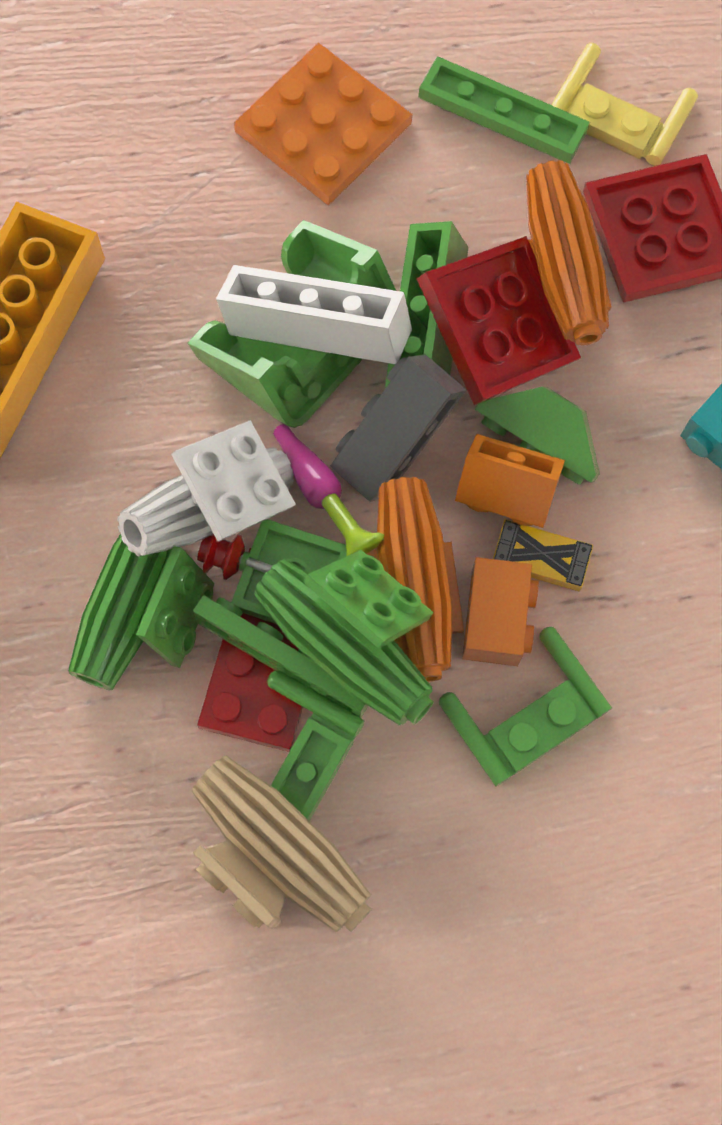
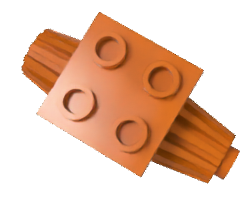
M550 160L546 163L538 164L535 168H531L529 174L526 175L528 227L531 239L528 240L536 256L544 293L564 338L574 341L577 345H589L599 341L602 338V334L606 332L605 329L609 328L608 311L611 310L612 305L606 285L605 269L589 207L570 166L561 160Z
M400 477L399 479H391L388 482H384L379 487L377 533H383L384 540L377 549L366 554L379 560L388 574L402 586L415 591L419 595L421 602L434 612L428 621L395 639L396 643L426 680L433 682L442 679V671H446L451 667L452 634L464 633L452 541L444 542L443 534L425 480L422 478L418 479V477Z

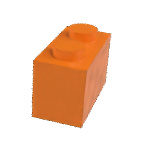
M476 434L467 452L455 501L466 504L474 511L492 512L509 517L515 523L523 526L535 525L544 528L565 460Z
M480 557L475 558L471 572L462 660L518 667L523 653L531 654L534 640V625L526 624L528 608L536 607L539 581L531 580L532 564Z

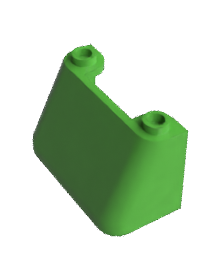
M305 220L289 234L283 243L281 260L288 274L396 291L378 250ZM216 320L205 324L187 342L201 362L276 420L294 428L302 426L363 360L362 358L233 336L229 334L225 323Z

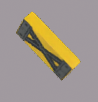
M504 519L493 559L532 564L531 578L580 592L593 545Z

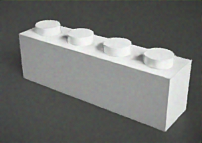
M233 265L216 298L230 335L384 363L396 364L399 361L412 331L404 292Z

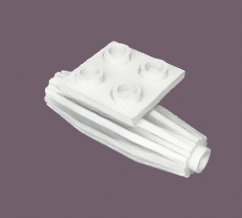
M251 420L174 451L171 455L182 475L164 482L121 511V515L118 516L117 520L119 522L118 530L121 533V539L124 544L126 543L128 549L137 556L169 550L173 546L182 547L190 545L213 534L219 542L296 505L288 491L294 482L292 479L293 469L290 466L291 462L281 450L277 451V448L274 447L266 449Z

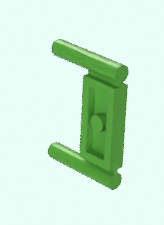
M554 627L544 628L540 632L539 638L569 680L549 691L489 731L486 735L482 734L453 692H447L439 699V705L495 787L612 709Z
M276 670L269 675L267 679L268 686L313 712V714L308 718L271 786L310 821L351 749L355 737L361 731L365 720L281 671Z

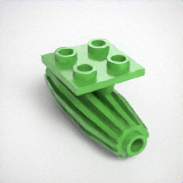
M121 534L119 535L110 550L82 614L68 669L70 675L98 688L113 690L143 641L171 666L181 667L185 655L191 652L196 639L195 630L198 624L196 623L193 610L203 595L211 600L213 599V587L215 584L206 573H203V570L183 548L173 546L169 550L137 556L128 549L126 543L124 544L121 539Z
M362 550L312 573H308L289 560L283 559L264 574L256 586L257 589L254 591L255 597L287 638L347 693L398 725L406 723L407 720L412 724H416L426 715L434 703L429 698L433 687L395 641L398 637L428 621L434 613L421 602L419 595L415 591L402 586L384 570L379 560L365 554Z

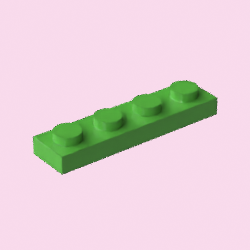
M439 56L436 57L419 87L418 98L568 164L573 160L590 123L587 120Z
M203 595L194 608L193 614L196 623L358 717L361 718L368 705L347 693L300 649L297 651L281 642L284 636L275 628L264 622H259L257 626L241 618L243 612L236 605L221 597L214 602Z

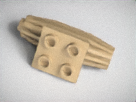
M223 756L217 760L198 779L191 792L227 841L208 848L199 845L193 851V854L202 862L196 868V871L217 891L220 890L224 893L229 888L239 898L232 906L253 927L257 926L260 928L265 924L268 927L276 928L282 922L279 917L285 898L335 932H338L343 926L352 932L372 909L365 902L369 899L371 893L335 845L274 787L228 756Z

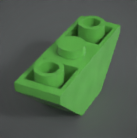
M542 386L492 398L476 406L475 410L484 415L481 423L495 433L504 436L509 431L522 439L520 447L565 460L561 474L580 485L585 479L592 483L599 476L600 472L586 411L550 388Z

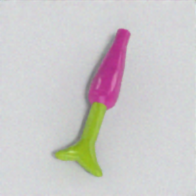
M285 424L277 426L273 435L291 462L290 466L293 469V476L302 494L311 506L317 509H325L345 538L347 556L359 550L366 554L377 548L384 540V534L379 532L371 533L362 529L340 500L342 494L341 484L333 472L295 436L289 426Z

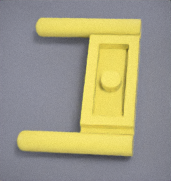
M587 44L551 105L589 121L587 135L638 159L644 157L652 166L661 165L698 98L697 92L692 88L684 89L663 124L660 122V117L587 83L585 86H582L601 53V49L597 44Z

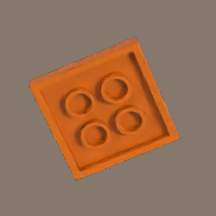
M318 42L234 122V128L239 136L329 206L412 124V113Z

